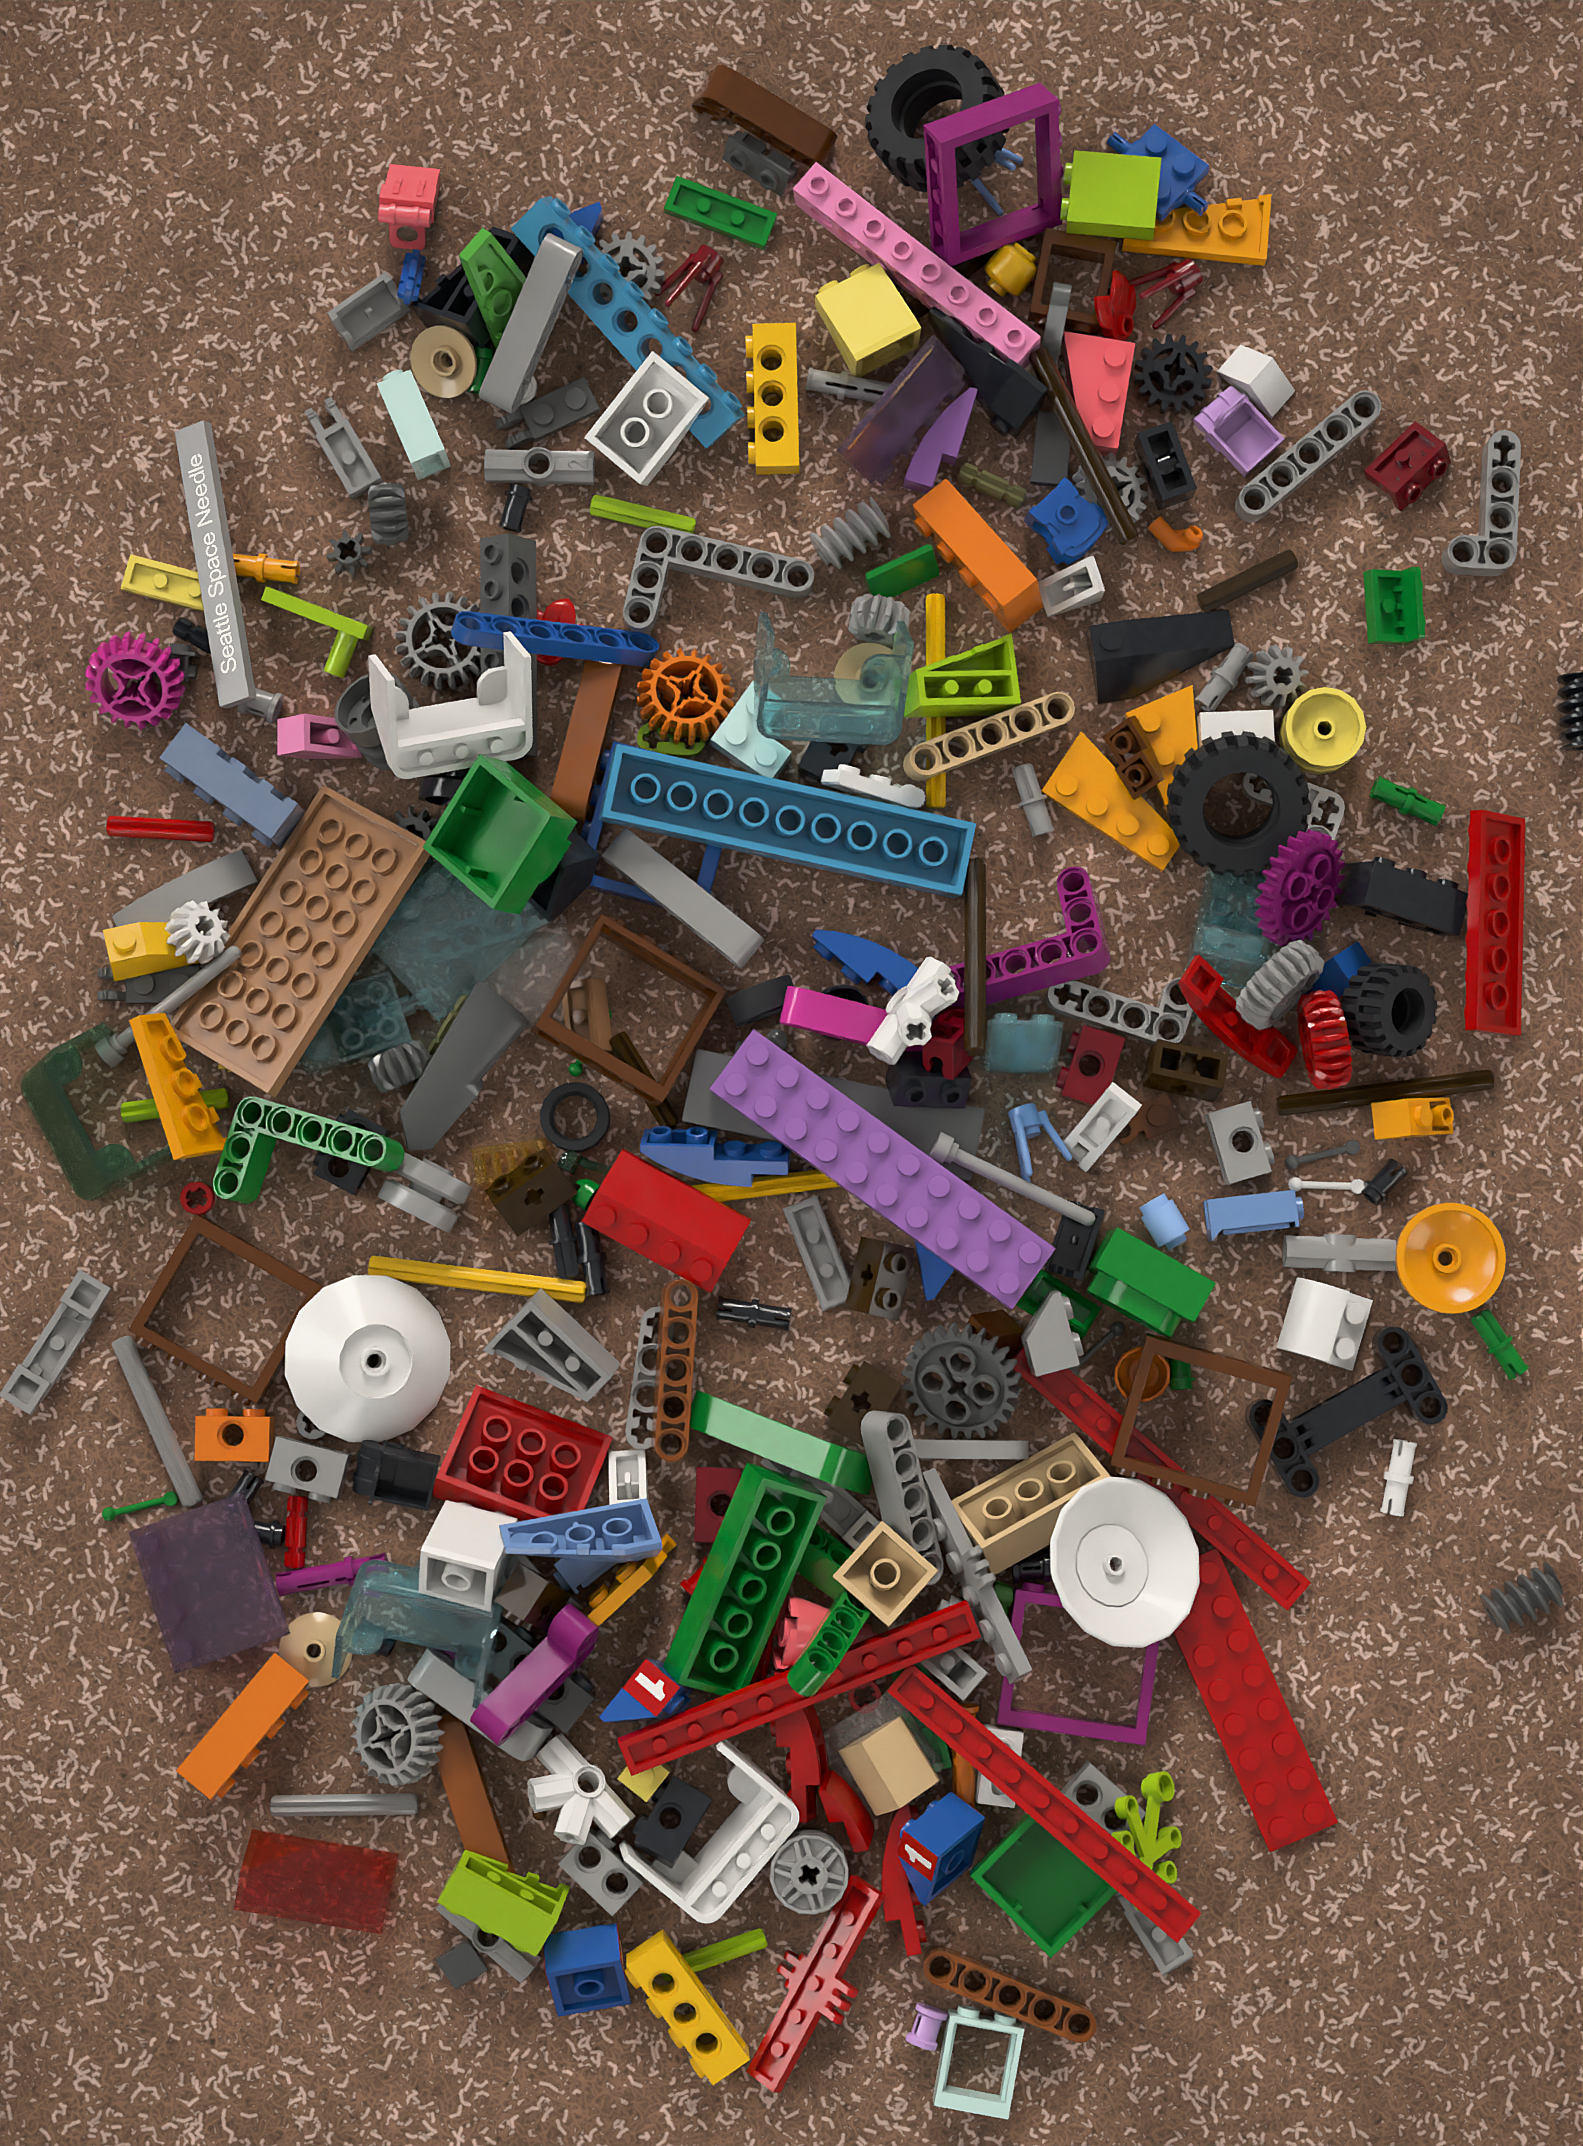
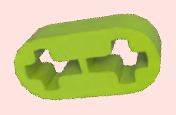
M649 723L643 725L637 735L639 748L674 757H696L702 753L706 745V741L704 743L700 739V743H694L693 749H686L685 743L679 742L675 745L673 742L674 735L668 734L667 737H670L669 742H658L657 748L652 749L649 746V742L643 741V737L650 735ZM661 728L656 729L658 736L660 735Z

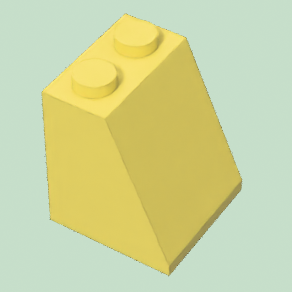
M880 263L871 267L869 264L862 265L850 273V278L840 283L837 280L831 281L818 290L819 294L815 295V307L852 376L862 377L919 348L921 326Z

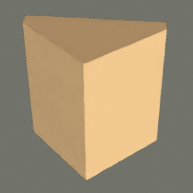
M881 1521L832 1578L889 1627L909 1607L938 1570L887 1524Z
M902 1715L838 1751L876 1816L900 1809L940 1780Z

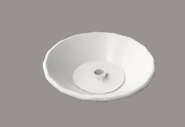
M353 1275L323 1287L298 1312L286 1340L285 1377L296 1406L319 1430L348 1442H362L363 1440L383 1442V1440L387 1441L413 1430L437 1406L450 1376L451 1343L439 1312L416 1288L389 1276ZM372 1354H377L379 1357V1363L375 1367H370L367 1363L368 1357Z
M1107 1477L1082 1487L1061 1509L1050 1539V1564L1053 1582L1062 1606L1084 1632L1111 1646L1143 1648L1169 1637L1189 1615L1200 1584L1199 1550L1187 1518L1165 1493L1140 1479ZM1110 1560L1114 1562V1571L1110 1567Z

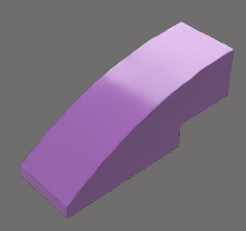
M970 387L955 399L936 419L912 457L904 478L903 487L927 494L933 489L941 462L955 466L978 389Z

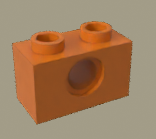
M206 1408V1415L195 1416L194 1461L270 1462L274 1447L275 1416H265V1409H243V1416H228V1408ZM232 1424L239 1425L244 1432L243 1440L238 1445L231 1444L226 1437L227 1429Z

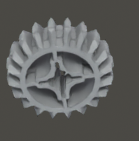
M435 592L432 593V604L428 605L424 597L418 599L422 608L419 611L413 606H408L407 611L413 618L411 620L400 618V625L407 629V631L395 632L396 639L405 642L396 646L395 649L397 654H407L400 660L403 668L412 666L409 671V676L412 679L417 678L423 673L421 677L422 686L427 687L432 678H435L434 685L436 690H442L444 680H448L450 689L455 690L457 688L456 678L461 677L462 682L465 685H469L470 680L466 673L471 671L477 677L481 675V670L475 665L477 662L481 663V647L472 646L468 656L461 661L457 653L460 643L454 638L449 639L453 655H450L442 644L435 646V643H440L436 627L447 638L452 637V626L442 624L437 615L451 614L456 616L462 611L479 612L480 608L475 603L466 609L468 599L465 596H461L457 603L454 604L452 592H447L445 602H441L438 593ZM427 621L431 629L430 636L421 643L422 647L416 650V635L420 627ZM436 656H443L450 662L452 667L435 668L427 665L422 660L427 657L431 659Z
M1304 941L1290 942L1287 946L1282 947L1278 953L1273 954L1255 972V975L1247 982L1246 987L1241 990L1235 1009L1248 1024L1253 1025L1256 1029L1262 1030L1271 1027L1273 1023L1278 1022L1296 1006L1301 995H1305L1313 988L1312 985L1319 979V975L1323 971L1324 960L1312 946L1307 945Z
M400 1683L380 1686L373 1690V1693L364 1696V1703L356 1707L360 1717H356L351 1721L357 1727V1732L350 1737L357 1739L358 1746L353 1752L361 1753L362 1759L359 1765L369 1766L368 1776L378 1777L379 1783L401 1786L406 1783L418 1782L423 1776L431 1773V1766L440 1761L436 1752L444 1748L438 1741V1738L445 1733L438 1729L437 1722L442 1717L433 1713L436 1703L426 1702L427 1696L421 1691L417 1692L414 1686Z

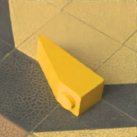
M138 922L103 930L114 982L200 962L196 960L194 963L188 964L185 954L175 956L176 946L166 944L171 936L164 930L168 922Z

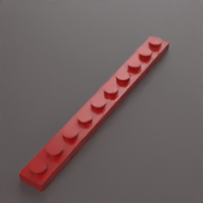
M1022 1347L1013 1357V1359H1017V1364L1013 1370L1021 1373L1022 1378L1112 1456L1123 1416L1068 1368L1037 1377L1031 1374L1024 1347ZM1133 1426L1125 1453L1126 1456L1185 1472ZM1138 1473L1136 1479H1140L1165 1493L1187 1518L1189 1525L1285 1610L1288 1611L1311 1584L1307 1578L1211 1494L1209 1499L1199 1498L1188 1494V1487L1174 1483L1173 1489L1153 1484V1477Z
M964 1600L851 1645L836 1670L814 1696H802L792 1689L787 1678L790 1670H787L618 1737L617 1741L631 1776H634L979 1639L981 1635L967 1600Z
M916 1666L906 1667L887 1690L892 1697L1176 1943L1183 1938L1202 1913Z

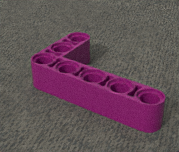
M1077 866L1068 867L1057 878V889L1067 933L986 956V979L990 978L986 982V1005L1097 974L1108 966L1110 951L1097 893L1087 872L1083 868ZM1081 887L1079 890L1072 892L1074 889ZM1089 917L1086 921L1079 922L1081 919ZM1096 948L1094 951L1085 954L1087 950ZM1060 958L1057 962L1049 964L1052 960ZM963 962L949 966L954 975L953 979L955 980L956 988L959 991L957 1000L950 1006L964 1008ZM1025 968L1022 972L1014 974L1017 970Z

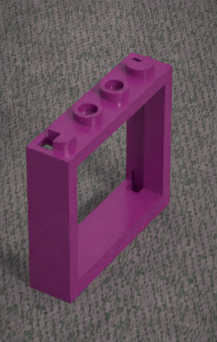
M1040 82L923 125L931 250L950 266L1045 231L1046 228L1051 229L1062 224L1060 213L1063 198L1061 193L1063 167L1060 162V147L1063 141L1059 131V115L1062 109L1058 97L1054 96ZM1035 118L1038 203L959 232L955 148Z
M1023 1582L1022 1588L1014 1587L1009 1622L1019 1643L1025 1603L1064 1608L1059 1595L1044 1592L1045 1585ZM1159 1641L1145 1647L1135 1725L1011 1707L1014 1683L1010 1684L1007 1677L1002 1675L995 1721L997 1724L1145 1745Z

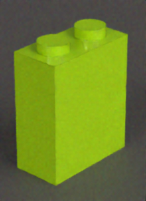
M1074 150L1073 163H1066L1064 185H1071L1069 198H1062L1060 220H1067L1066 233L1153 240L1162 158Z

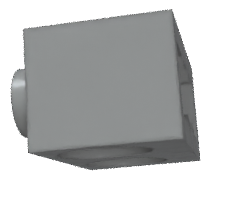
M1086 1760L1061 1789V1792L1109 1834L1128 1830L1131 1833L1127 1819H1124L1115 1828L1105 1825L1104 1817L1108 1811L1115 1809L1116 1799L1128 1795L1090 1761ZM1084 1784L1094 1786L1096 1791L1095 1797L1088 1803H1081L1076 1799L1078 1788ZM1138 1805V1812L1142 1820L1146 1812L1141 1806Z
M590 1827L585 1844H574L560 1859L558 1865L613 1916L638 1890L645 1878L626 1863L623 1857L613 1848L617 1844L613 1838L610 1840L601 1829L596 1832ZM587 1846L595 1847L601 1854V1860L593 1865L587 1864L581 1859L580 1851ZM615 1872L624 1874L628 1880L627 1887L623 1890L612 1889L607 1882L610 1874Z

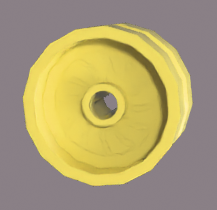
M1328 687L1312 689L1297 698L1281 720L1278 735L1280 746L1291 755L1302 772L1316 775L1332 773L1347 764L1357 753L1364 741L1366 723L1363 711L1355 699L1342 690ZM1319 725L1326 728L1324 734L1327 735H1321L1318 732L1317 728Z

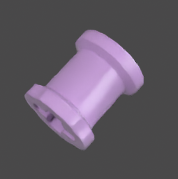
M918 2002L915 2007L918 2011L911 2032L907 2033L905 2040L923 2049L936 2051L938 2045L936 2039L942 2021L947 2020L949 2014L940 2008Z

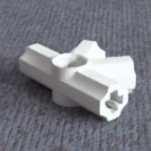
M926 957L909 984L897 991L890 999L886 1007L888 1015L866 1045L870 1050L869 1052L876 1058L889 1065H895L907 1046H924L932 1037L930 1027L934 1015L954 1003L959 995L955 980L953 979L954 975L951 972L952 970L946 964L933 957Z
M562 1733L555 1736L537 1753L536 1757L552 1775L528 1780L530 1807H532L534 1813L561 1808L553 1833L561 1841L584 1845L592 1820L611 1840L635 1818L633 1812L607 1785L602 1770L597 1766L590 1765ZM584 1779L589 1781L593 1786L594 1792L587 1793L582 1791L578 1786V1780Z

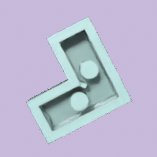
M753 680L712 736L711 746L747 772L777 779L791 760L792 752L767 735L766 731L782 711L783 701Z

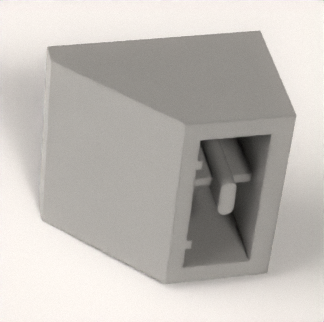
M1052 1290L1045 1294L1021 1336L1030 1373L1036 1377L1080 1365L1078 1356L1084 1355L1078 1333L1075 1334V1332L1070 1330L1068 1320L1074 1319L1070 1300L1068 1297L1061 1296L1059 1291Z

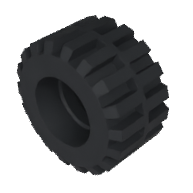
M1369 963L1367 967L1362 966L1359 968L1357 975H1352L1350 978V986L1345 988L1343 993L1345 997L1344 1004L1341 1003L1352 1046L1357 1050H1361L1362 1053L1405 1058V1056L1416 1054L1417 1049L1421 1050L1426 1045L1425 1039H1430L1433 1033L1432 1025L1436 1024L1437 1019L1435 1009H1438L1437 1001L1434 1000L1436 992L1434 986H1429L1430 978L1427 974H1422L1421 969L1410 965Z

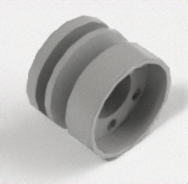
M801 1827L791 1833L771 1857L770 1882L776 1897L785 1907L799 1914H817L829 1910L841 1899L848 1885V1862L843 1846L833 1834L819 1827ZM807 1864L810 1869L817 1867L818 1869L815 1871L816 1879L811 1881L809 1877L801 1878L800 1876L803 1874L802 1866Z

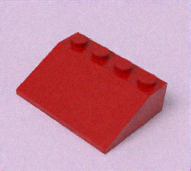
M476 1385L437 1474L432 1496L443 1501L464 1502L479 1509L501 1512L510 1517L518 1518V1522L585 1510L613 1437Z

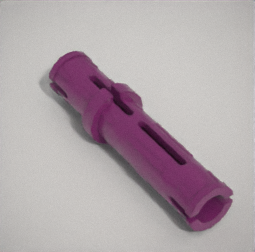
M385 1552L356 1559L353 1556L344 1557V1561L279 1572L276 1573L277 1591L281 1597L339 1584L358 1585V1581L390 1576L389 1561Z

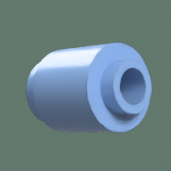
M1165 1193L1139 1207L1143 1214L1140 1218L1158 1248L1165 1245L1170 1250L1187 1240L1184 1233L1190 1230L1174 1201L1172 1199L1168 1200Z

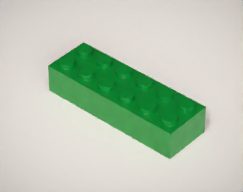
M746 1464L663 1664L665 1670L678 1684L721 1696L749 1686L827 1499V1496L810 1481L754 1464Z

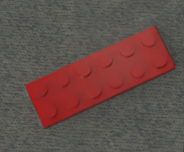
M1483 809L1471 810L1470 824L1468 826L1465 1030L1503 1036H1521L1525 818Z

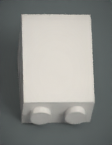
M446 1500L421 1549L418 1593L491 1612L511 1555L505 1552L499 1525L518 1522V1518L510 1517L501 1512L479 1509L468 1503H456Z

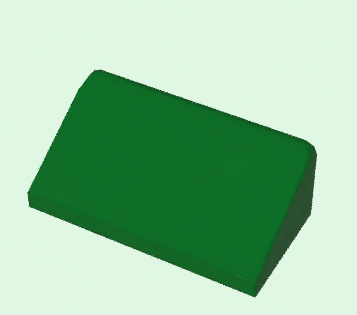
M926 544L867 572L864 583L869 593L873 596L880 594L887 598L895 597L939 576V568L931 544Z
M1041 1269L1016 1306L1033 1316L1047 1292L1052 1290L1059 1291L1061 1296L1068 1297L1071 1303L1074 1319L1068 1320L1070 1330L1075 1332V1334L1078 1333L1080 1340H1082L1097 1317L1101 1307Z

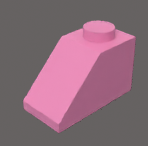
M300 714L277 719L278 756L300 759L362 758V754L356 745L340 730L335 722V718Z

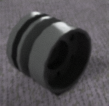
M390 673L395 680V686L406 694L409 701V709L421 707L396 675ZM369 674L349 685L340 696L335 708V722L372 766L380 770H390L371 710Z

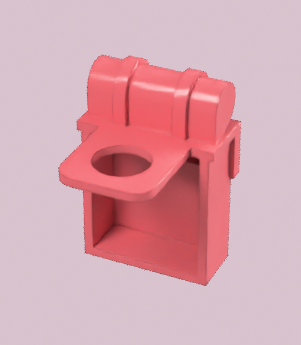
M390 164L386 182L382 184L379 195L378 222L389 223L390 244L393 247L422 250L425 248V227L429 228L430 224L434 223V212L440 190V169ZM403 226H408L417 232L418 237L413 241H405L398 236L397 230Z

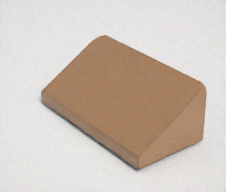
M590 977L573 981L562 1000L565 1027L604 1051H612L613 1048L609 1042L612 1038L605 980Z

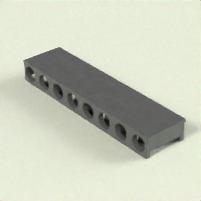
M697 1049L682 1121L685 1124L778 1142L710 1092L711 1086L733 1056ZM816 1074L929 1156L937 1137L942 1132L953 1137V1142L959 1144V1149L976 1157L985 1109L966 1105L965 1109L894 1106L887 1088ZM943 1162L942 1166L964 1182L971 1181L973 1171L954 1162H951L950 1165Z

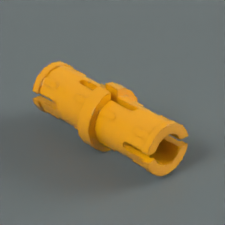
M233 553L236 576L255 578L256 582L265 583L266 580L297 584L299 581V577H296V575L300 576L299 561L269 558L268 554L260 553L258 556Z

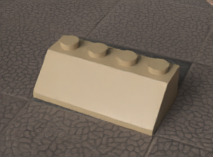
M1074 1432L1032 1455L1029 1459L1023 1460L962 1494L951 1502L973 1547L980 1545L983 1551L980 1558L981 1560L987 1559L990 1565L987 1571L989 1573L993 1572L996 1575L1048 1546L1060 1511L1082 1487L1111 1476Z

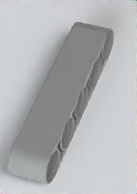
M551 233L546 235L538 249L479 392L480 399L510 414H514L517 411L583 257L582 248Z
M1367 390L1355 393L1241 490L1236 499L1235 512L1238 517L1249 523L1262 519L1368 430L1381 411V401L1378 396ZM1357 404L1365 405L1370 410L1371 416L1367 418L1359 417L1354 411V406ZM1329 427L1338 428L1343 433V439L1340 441L1332 440L1327 435L1326 429ZM1302 450L1311 451L1316 457V462L1313 464L1304 463L1299 457V452ZM1274 473L1284 474L1289 480V485L1286 487L1277 486L1272 481L1271 475ZM1247 496L1257 497L1262 504V508L1259 510L1249 509L1244 503V498Z
M627 828L620 832L601 857L610 866L738 968L742 969L765 941L748 924Z
M869 1411L862 1419L861 1435L882 1521L938 1570L927 1584L934 1585L940 1580L944 1565L910 1423L904 1415L899 1413Z

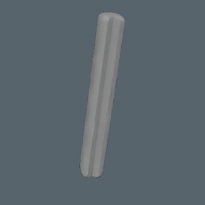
M415 1793L275 1795L271 1798L270 1811L274 1817L414 1815L418 1811V1796Z

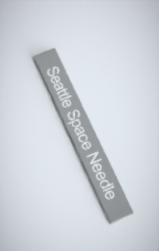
M203 420L175 431V438L219 706L228 709L256 699V692L211 423Z

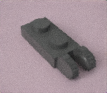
M582 377L519 407L520 410H517L514 414L508 413L495 421V425L499 431H502L525 420L529 430L509 437L504 443L507 450H515L531 441L536 443L600 412V408L585 377Z
M183 966L126 979V992L102 990L97 992V1000L126 1001L127 1004H159L199 972L201 967ZM99 968L98 978L114 980L111 968Z

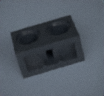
M348 1109L346 1115L340 1113L335 1120L351 1126L364 1125L367 1131L389 1137L391 1133L386 1128ZM351 1141L348 1143V1149L352 1144ZM318 1151L313 1161V1165L317 1167L314 1174L357 1196L371 1167L349 1161V1172L343 1177H336L332 1173V1163L338 1157Z

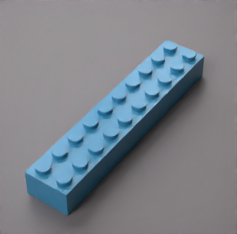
M616 744L613 749L598 820L949 898H957L962 895L976 823L620 744Z

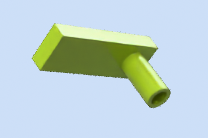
M266 586L261 598L262 601L337 629L338 632L323 671L343 679L358 639L369 641L374 628Z

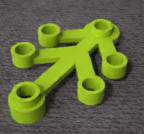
M1166 1771L1150 1773L1142 1780L1141 1791L1147 1800L1144 1827L1138 1812V1802L1134 1796L1118 1797L1115 1801V1812L1121 1820L1127 1819L1131 1833L1128 1830L1113 1832L1111 1835L1136 1856L1133 1848L1135 1842L1140 1860L1151 1870L1153 1862L1169 1850L1179 1848L1182 1842L1180 1830L1176 1826L1161 1828L1156 1840L1161 1802L1170 1801L1174 1796V1782ZM1172 1861L1157 1862L1155 1864L1154 1872L1167 1884L1175 1883L1177 1880V1868Z

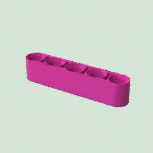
M787 986L779 1023L866 1046L888 1013L885 1009L804 988ZM913 1045L911 1047L907 1046L904 1051L923 1052L922 1045Z

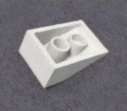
M652 351L584 438L641 485L648 486L671 457L709 400V397Z

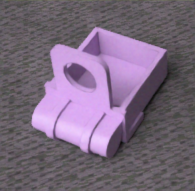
M1229 386L1224 392L1221 391L1212 403L1207 407H1203L1200 413L1193 419V422L1200 431L1206 433L1204 439L1217 453L1221 452L1245 478L1283 443L1284 438L1248 400V396L1244 393L1241 395L1237 389Z

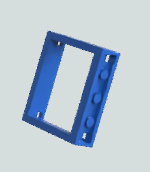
M613 741L611 751L605 749L603 752L599 770L605 771L602 785L595 784L590 805L596 808L593 819L585 820L581 835L596 852L604 822L598 820L613 749L616 744L634 747ZM711 845L706 846L697 884L709 894H711L723 849ZM593 875L592 882L587 887V889L661 907L637 886Z

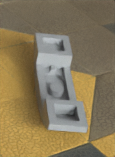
M239 850L198 867L160 886L111 917L117 927L138 922H169L171 913L187 902L193 900L198 905L201 902L207 901V904L210 905L224 897L227 899L258 883V880L243 851Z
M79 1269L59 1300L61 1304L21 1365L18 1364L0 1392V1397L32 1415L70 1362L96 1320L112 1289Z
M765 1457L760 1461L767 1469L810 1481L827 1496L820 1517L855 1550L880 1523L876 1517L844 1488L824 1482Z

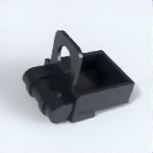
M363 1440L361 1448L357 1453L358 1462L352 1477V1490L355 1493L370 1496L368 1505H372L374 1500L428 1511L441 1456L407 1449L404 1444L383 1440V1444L380 1446L376 1441Z

